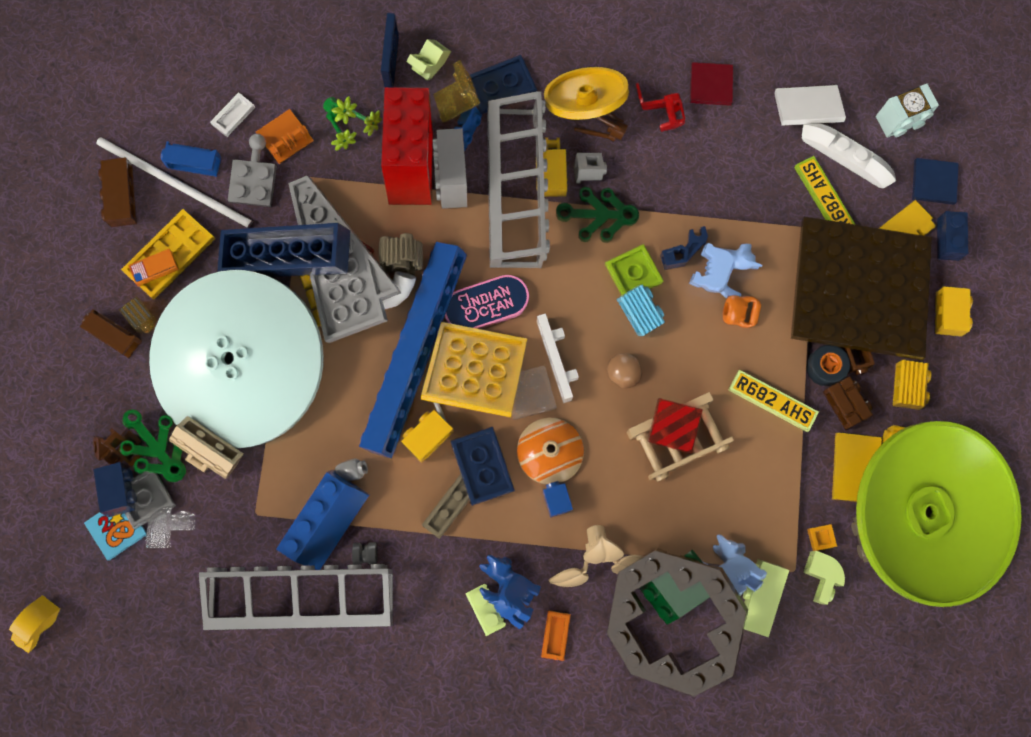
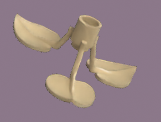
M591 526L587 529L589 543L586 544V552L583 555L585 560L583 568L581 570L578 568L564 570L548 581L562 587L579 586L589 579L588 574H586L588 563L613 562L615 565L611 567L612 572L618 574V572L644 556L629 555L623 557V550L606 538L604 526Z

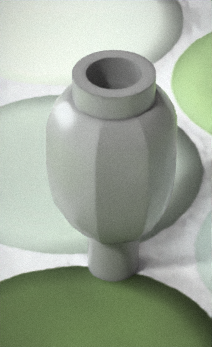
M354 458L338 464L334 471L343 479L351 482L361 479L364 474H367L368 466L364 460L360 461Z

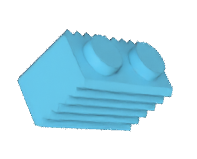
M643 284L636 286L617 298V302L638 336H644L665 323L662 309L658 305L655 306L652 301L653 294L647 286L644 287Z

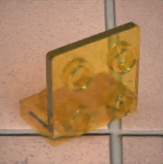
M461 60L453 64L456 71L453 76L456 82L434 93V99L443 122L453 119L480 104L472 78Z

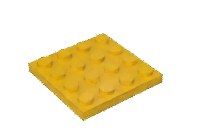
M441 322L423 386L421 400L511 417L527 338Z

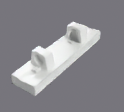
M546 314L537 316V325L563 403L572 401L573 395L569 383L578 380L579 376L576 369L564 371L555 343L564 339L563 328L551 331Z

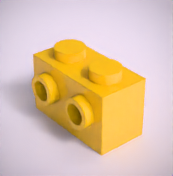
M943 287L936 292L935 334L963 336L970 332L973 320L970 317V309L973 304L970 289Z
M435 410L431 413L427 411L419 419L420 423L415 428H409L402 436L404 438L401 441L403 445L421 463L454 433L453 428Z

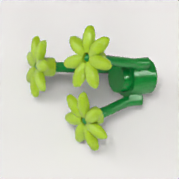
M349 96L345 99L344 103L335 97L326 99L323 109L327 112L326 118L332 123L337 132V140L331 142L332 145L336 146L335 150L338 151L342 147L347 150L348 144L356 142L353 138L357 134L356 132L350 134L349 129L342 132L336 122L343 119L344 124H347L348 116L352 118L358 117L367 125L363 132H368V136H371L374 130H378L377 124L382 121V118L379 117L380 110L376 113L372 111L370 116L366 117L354 110L357 104H350L351 99Z

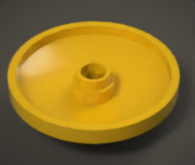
M587 67L566 72L553 79L544 91L547 109L554 115L567 119H590L606 115L623 105L629 95L626 77L616 70L603 67Z

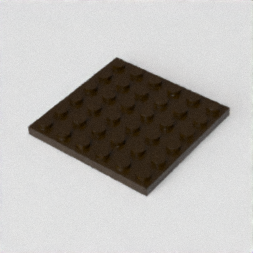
M804 216L801 221L791 339L916 360L925 359L932 237Z

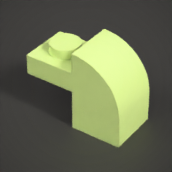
M426 40L420 53L410 54L406 62L412 65V70L426 80H430L444 65L451 51L436 40Z
M810 551L803 573L820 579L813 601L828 605V602H831L835 595L834 585L844 586V571L839 562L833 557L818 551Z

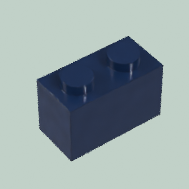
M945 211L937 219V259L959 261L968 254V212Z
M118 462L93 469L101 514L112 517L136 510L135 502H137V496L134 489H132L133 473L129 467Z

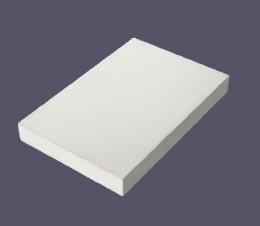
M837 85L777 88L775 90V99L781 125L845 121L846 116Z

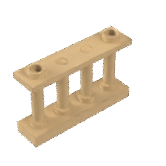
M710 392L628 429L626 433L629 439L636 438L637 441L641 442L655 471L648 476L649 480L656 478L657 482L669 477L668 472L715 450L719 454L730 448L728 444L734 441L733 438L730 437L723 440L708 410L710 408L708 404L713 401ZM685 406L695 408L697 414L700 413L715 445L703 450L694 430H692L686 436L689 441L694 439L692 448L695 454L683 459L675 441H673L667 447L675 463L663 468L648 438V432L653 430L656 423ZM689 414L677 420V423L680 422L682 427L690 422L688 419L690 417ZM669 426L660 430L663 438L671 434L668 429Z

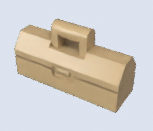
M189 416L175 427L169 438L171 443L188 453L185 459L187 462L202 472L210 468L224 479L230 476L243 456L242 452Z

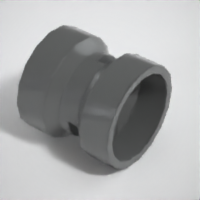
M354 542L352 547L353 565H361L362 563H368L369 565L377 564V542H369L367 545H363L361 542Z

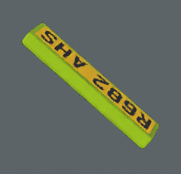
M812 156L796 164L795 170L825 220L855 225L816 158Z

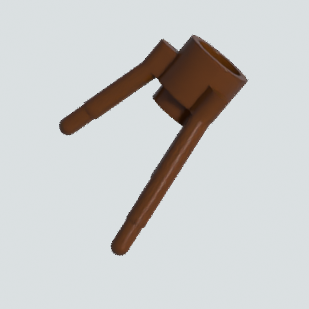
M610 112L606 115L613 119L612 121L602 116L595 117L608 125L607 132L610 134L577 127L574 128V131L607 138L614 142L615 139L621 141L628 125L623 123L624 120Z

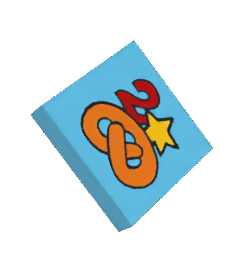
M99 512L84 522L105 558L109 561L148 535L143 525L133 529L125 513L107 517Z

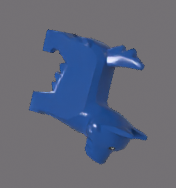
M488 555L489 564H480L479 567L490 578L495 580L500 588L498 593H493L481 587L479 590L483 599L493 604L501 617L508 619L512 625L521 629L524 623L531 618L533 612L532 608H526L524 604H530L534 595L537 596L539 594L541 586L535 585L524 576L513 572L511 568L512 560L510 558H496Z

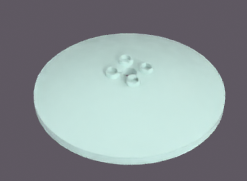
M228 270L199 278L186 286L171 300L155 327L150 347L149 364L156 396L167 415L172 418L176 425L189 416L233 447L244 448L274 440L291 429L303 417L318 391L322 378L324 355L317 323L304 301L294 291L280 281L260 273L245 270ZM228 352H231L234 356V360L230 365L226 364L224 360Z

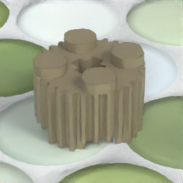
M407 233L401 234L400 238L381 237L379 243V264L388 275L389 271L394 273L400 271L414 276L415 271L423 269V244L413 239L412 234Z

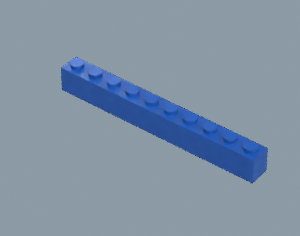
M436 242L434 249L430 253L429 262L423 272L420 286L415 293L412 307L408 311L404 328L400 332V339L396 349L393 351L389 368L385 372L383 384L377 393V400L369 415L365 432L361 436L359 447L368 452L391 459L393 457L436 341L440 324L443 322L467 254L459 246Z

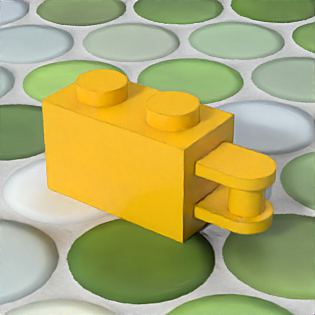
M556 137V140L545 138L547 147L546 152H543V159H547V172H544V179H548V190L544 192V197L566 196V149H560V137Z

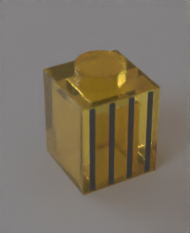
M137 296L119 309L131 326L140 334L151 331L158 321L145 303Z

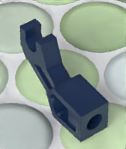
M705 226L700 227V236H696L693 229L689 230L688 243L685 247L679 245L661 252L660 257L664 270L684 267L695 253L706 244L708 234ZM681 253L683 259L676 261L674 254Z

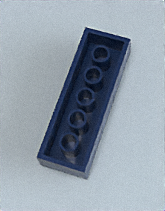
M340 223L221 230L217 272L245 270L274 277L348 273L351 230Z

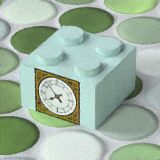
M924 84L890 98L876 115V118L887 138L893 135L899 137L905 134L907 129L913 127L916 130L926 124L925 121L934 115L933 112L939 104L928 84Z

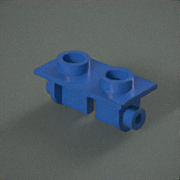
M472 105V108L467 106L466 109L462 110L457 121L458 125H462V127H454V129H463L464 151L468 144L472 142L473 134L481 123L482 115L475 105Z

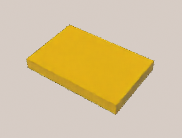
M835 433L833 500L857 502L863 473L870 459L881 446L882 437Z

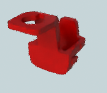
M635 83L643 110L666 107L669 122L659 126L661 132L676 129L685 124V114L679 93L666 95L661 100L643 102L639 83ZM680 110L683 119H677L675 113Z

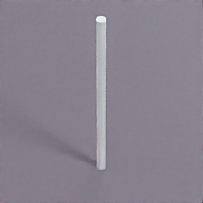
M102 137L97 140V145L120 158L126 157L131 164L243 226L250 228L253 223L252 220Z

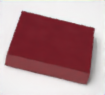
M692 62L690 103L731 106L733 99V65Z

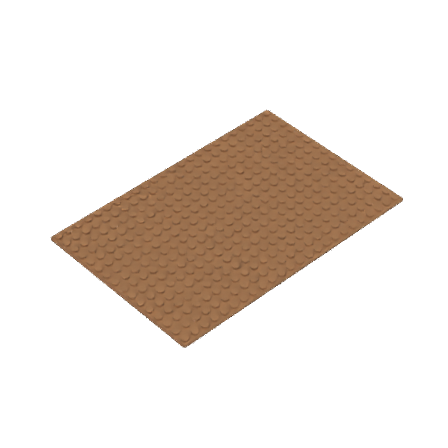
M310 177L365 247L371 251V254L378 263L380 238L384 236L400 238L401 234L407 233L412 234L413 239L423 244V269L415 271L416 281L408 298L396 307L385 309L387 322L331 343L325 342L322 327L318 326L324 355L320 385L312 404L303 417L283 435L265 444L255 510L257 515L295 520L326 472L335 470V467L344 461L357 458L367 463L368 472L361 479L351 482L370 495L350 526L432 534L422 524L461 474L450 441L493 427L515 491L473 506L469 500L444 533V536L586 551V544L589 543L587 529L591 526L601 525L605 527L606 538L617 544L623 550L624 555L646 556L659 548L667 551V553L683 556L693 549L703 562L722 565L724 561L712 548L713 545L719 546L717 535H722L727 540L743 543L746 551L743 555L754 563H757V560L760 559L784 567L789 572L796 570L803 430L732 393L728 389L738 370H741L804 404L807 341L791 339L801 227L638 210V221L632 226L624 225L613 235L609 243H604L600 240V233L603 229L609 228L616 221L615 219H608L592 234L588 242H582L578 237L579 231L582 228H586L595 219L571 218L567 222H562L556 217V208L561 202L548 201V212H545V219H549V232H546V240L550 241V251L547 253V260L543 261L542 267L490 268L488 195L467 193V207L442 209L441 200H437L436 190L432 189L431 205H389L384 184ZM501 196L502 214L538 209V200ZM568 203L573 209L595 210L591 205ZM606 207L608 210H616L615 208ZM566 211L560 213L563 217L568 215ZM626 213L624 215L627 219L632 218L631 214ZM538 216L502 222V251L504 253L537 248L539 240ZM703 226L706 227L708 234L706 244L710 243L714 247L738 250L741 244H751V251L756 256V262L761 264L762 267L747 270L733 269L727 285L741 293V297L753 296L760 301L762 305L758 324L749 328L726 324L723 320V309L727 298L721 293L708 292L702 287L697 288L689 284L693 273L695 274L697 271L700 272L701 276H704V273L707 271L705 267L709 260L701 256L704 246L695 253L684 267L664 270L660 257L661 252L679 245L685 247L688 243L689 230L693 229L694 234L700 236L699 229ZM587 232L581 234L584 238L589 237ZM604 233L603 237L610 238V234ZM436 242L459 246L467 254L454 292L502 275L518 277L528 288L529 301L522 314L481 329L527 338L511 417L439 403L446 422L453 428L454 433L421 463L401 441L404 439L402 437L409 428H415L420 423L419 419L427 411L431 413L433 410L437 412L433 402L421 400L423 386L433 353L432 349L392 459L368 452L359 447L361 436L365 432L369 415L377 400V393L383 384L385 372L389 368L393 351L396 349L400 339V332L404 328L408 311L412 307L415 293L420 286L423 272L429 262L430 253L434 249ZM644 244L664 280L662 284L650 290L653 294V303L655 306L658 305L664 313L663 320L665 323L644 336H638L617 302V298L621 294L607 270L605 262ZM681 253L674 254L676 261L683 259ZM537 255L502 260V262H537ZM389 271V277L393 280L395 273ZM291 276L290 289L304 301L312 313L317 308L311 309L305 293L310 289H304L300 276ZM753 302L748 303L746 319L744 320L748 323ZM546 314L551 331L563 328L565 337L555 342L564 371L576 369L579 376L578 380L569 383L573 398L572 401L566 403L562 401L537 325V316ZM628 353L639 361L642 376L634 387L624 389L610 380L607 366L615 355ZM710 392L713 401L708 404L710 407L708 410L723 440L730 437L733 438L734 441L728 444L730 448L719 454L715 450L668 472L669 477L657 482L656 478L649 480L648 476L655 471L641 442L637 441L636 438L629 439L626 433L628 429ZM663 400L674 403L657 413L659 403ZM696 410L689 413L690 417L688 419L690 422L700 416L698 427L693 430L703 450L715 445L700 413L697 414ZM543 418H557L566 421L577 430L584 445V457L579 470L569 480L560 483H565L573 510L550 518L542 492L544 489H547L546 484L538 483L528 477L522 470L517 457V445L521 434L531 423ZM675 421L669 425L668 429L670 433H673L682 426L680 422L677 423ZM652 431L648 432V438L662 467L665 468L674 464L675 461L668 447L656 443L663 439L660 431L652 435ZM686 434L675 440L678 448L689 442ZM549 445L547 451L553 453L555 452V447ZM693 448L689 451L679 449L683 459L695 454Z

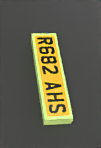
M738 370L728 389L732 393L806 432L810 431L819 413L815 409L741 370Z

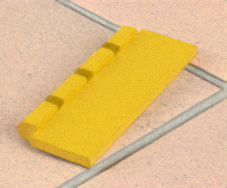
M915 200L879 229L925 236L935 228V224L931 221L933 219L931 215Z

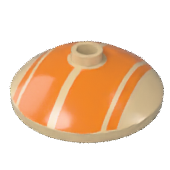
M543 418L531 423L523 431L517 445V457L522 470L532 480L546 485L559 481L560 484L569 480L579 470L584 457V445L577 430L566 421L557 418ZM553 445L555 452L549 453L547 447Z

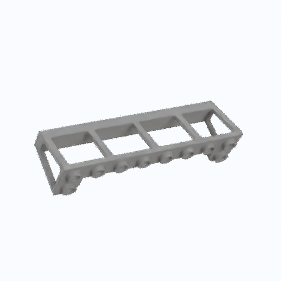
M532 92L488 101L490 268H541L543 261L547 260V253L550 251V241L546 240V232H549V219H545V212H548V199L544 198V192L548 190V179H544V172H547V159H543V152H546L547 147L546 139H543V133L546 131V120L543 119L545 100H541V92ZM535 99L532 110L500 109L501 105ZM500 114L533 115V127L535 129L501 135ZM536 136L537 168L502 174L500 143ZM537 175L538 209L502 214L501 182ZM538 216L539 240L537 248L504 253L502 251V222ZM537 255V262H502V260Z
M371 564V569H362V565H347V569L338 570V565H324V570H315V566H301V570L291 571L292 566H277V571H268V567H254V571H245V567H230V572H227V568L214 567L207 568V572H199L203 630L393 626V570L387 569L385 564ZM337 575L340 614L301 616L298 576ZM345 575H382L384 613L376 615H348L346 609ZM290 576L293 615L255 617L253 615L251 577ZM243 577L246 616L214 618L215 578ZM207 578H210L209 605L207 592Z

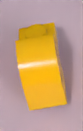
M40 596L29 604L10 626L9 630L13 632L11 640L16 646L29 653L35 648L40 634L56 621L60 608L45 596Z

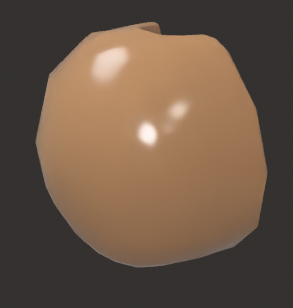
M617 354L609 361L607 366L610 380L621 388L634 387L641 379L642 370L640 363L631 354Z

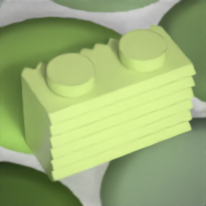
M483 584L467 592L466 596L485 635L488 636L505 627L506 622H503L504 618H501L500 614L497 613L494 605L483 599L479 589L481 587L487 589L488 586Z

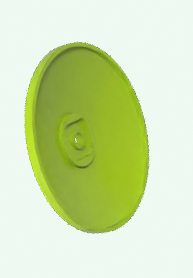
M931 421L914 424L898 431L877 449L870 459L860 482L857 495L856 519L865 555L885 584L896 593L911 601L929 606L951 607L980 597L989 591L1003 576L1012 561L1019 541L1021 503L1017 484L1010 467L1002 454L989 440L978 432L957 423ZM928 507L932 510L930 518L926 516V509Z

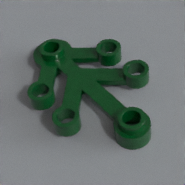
M588 187L580 190L579 197L582 201L588 202L595 210L573 209L568 203H561L556 208V217L562 222H567L571 218L595 219L586 228H582L579 231L578 237L582 242H588L592 234L608 219H615L616 221L609 228L601 231L600 240L604 243H609L613 235L624 225L632 226L639 219L638 209L633 205H624L610 188H604L600 197L603 202H610L616 210H608ZM588 192L590 196L584 197L582 193ZM610 193L611 197L606 198L603 194ZM566 211L568 215L563 217L560 213ZM626 213L631 214L632 218L627 219L624 215ZM587 232L589 237L584 238L581 234ZM603 234H610V238H604Z

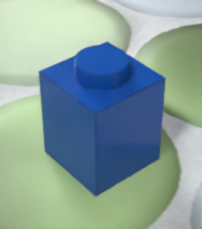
M559 481L546 485L547 489H544L542 492L550 518L571 512L573 507L565 483L559 484Z

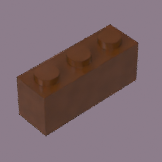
M126 157L101 160V169L98 170V175L102 181L100 197L103 201V209H101L103 221L110 227L137 224L133 165Z

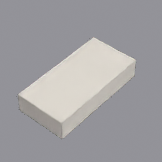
M238 92L210 123L228 137L254 110L255 106Z

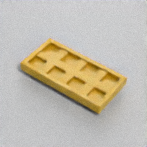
M182 209L121 270L134 281L128 265L170 249L179 270L139 286L154 300L215 238Z

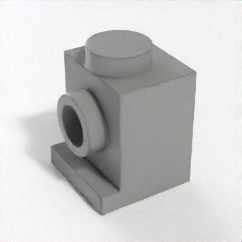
M577 153L574 162L576 183L602 180L603 175L607 172V164L603 162L602 153Z

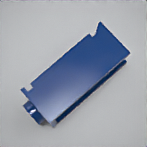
M168 141L166 142L165 148L161 151V160L168 169L217 177L222 158L217 150L211 151L209 149L179 144L171 145Z

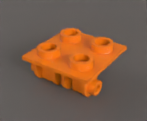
M290 109L255 132L265 137L267 149L279 164L314 141L306 127L302 126Z

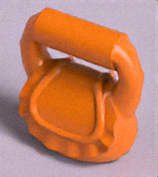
M729 296L724 304L723 320L729 325H738L744 328L753 327L758 324L762 304L753 296ZM753 302L748 323L744 321L746 319L748 303Z

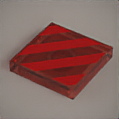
M658 398L647 442L692 454L703 409Z

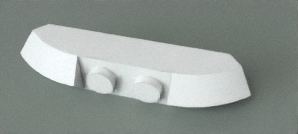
M821 123L803 124L802 139L813 148L879 188H885L896 181L895 173L890 165L872 151L827 125Z

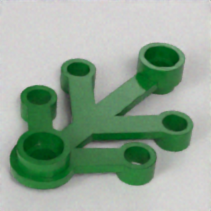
M133 409L126 411L122 419L123 425L128 429H135L148 447L134 445L133 442L127 440L120 445L121 454L125 456L133 454L155 457L162 463L151 464L146 459L139 458L134 463V470L137 473L163 474L164 478L170 482L182 480L186 473L185 465L180 461L182 449L174 445L172 458L165 452L168 431L173 423L172 418L167 415L160 417L158 421L159 434L156 441L141 422L142 416L140 412ZM135 415L137 419L131 421L128 419V416ZM167 420L169 421V425L164 426L162 425L161 421ZM129 445L132 449L130 451H124L123 446ZM144 463L146 467L139 469L137 464ZM176 467L179 472L173 474L170 468Z

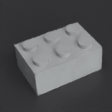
M463 129L437 130V139H433L437 200H441L442 209L467 207Z

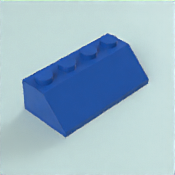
M334 470L326 472L276 550L296 563L304 566H315L316 570H320L370 494L352 482L343 479Z

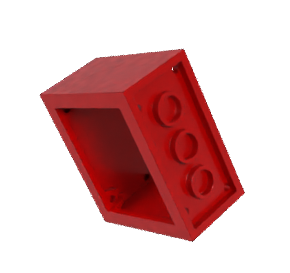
M385 87L381 167L389 205H431L433 123L429 88Z

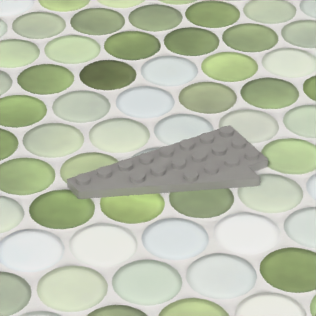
M305 176L288 183L298 225L340 223L351 230L348 273L310 275L325 342L331 343L387 322L383 300L401 294L400 289L310 177Z

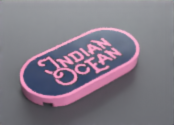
M502 275L453 292L445 314L446 321L450 324L482 329L515 318L522 314L527 307L529 301L528 288L518 277Z

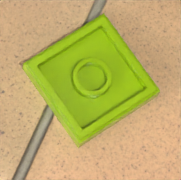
M644 244L605 262V266L621 296L638 285L643 284L644 287L647 286L649 289H652L664 282Z

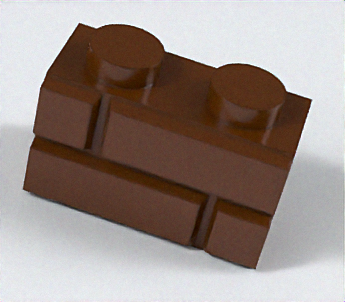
M851 377L823 391L845 430L873 415L871 412L872 405L867 399H863L860 394V385L856 380H852Z

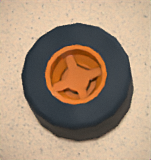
M824 345L809 356L806 362V370L814 383L821 386H832L842 381L848 375L850 359L842 348Z

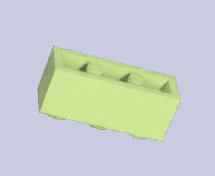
M758 559L755 564L761 570L766 571L767 575L762 580L763 584L758 590L754 592L747 587L743 593L744 603L749 610L744 629L769 637L789 570Z

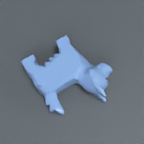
M707 243L701 252V256L709 260L705 267L707 271L704 273V276H701L700 272L697 271L695 274L693 273L689 284L697 288L702 287L708 292L721 293L725 298L732 295L741 297V293L727 285L732 270L758 269L762 265L756 262V256L751 251V244H741L738 250L714 247L713 244Z
M717 535L719 546L713 545L712 548L724 561L719 567L723 568L738 594L741 596L747 587L754 592L762 586V580L766 577L767 572L758 568L753 561L743 555L746 552L743 543H736L732 540H727L722 535Z

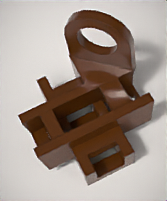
M111 428L109 430L111 434L106 440L99 436H94V454L99 461L104 460L109 465L125 461L132 467L135 461L141 457L140 455H135L129 460L133 454L125 456L120 452L119 444L128 440L133 442L134 445H138L142 441L138 435L136 436L128 428L121 435ZM129 445L123 446L124 451H130L132 449Z

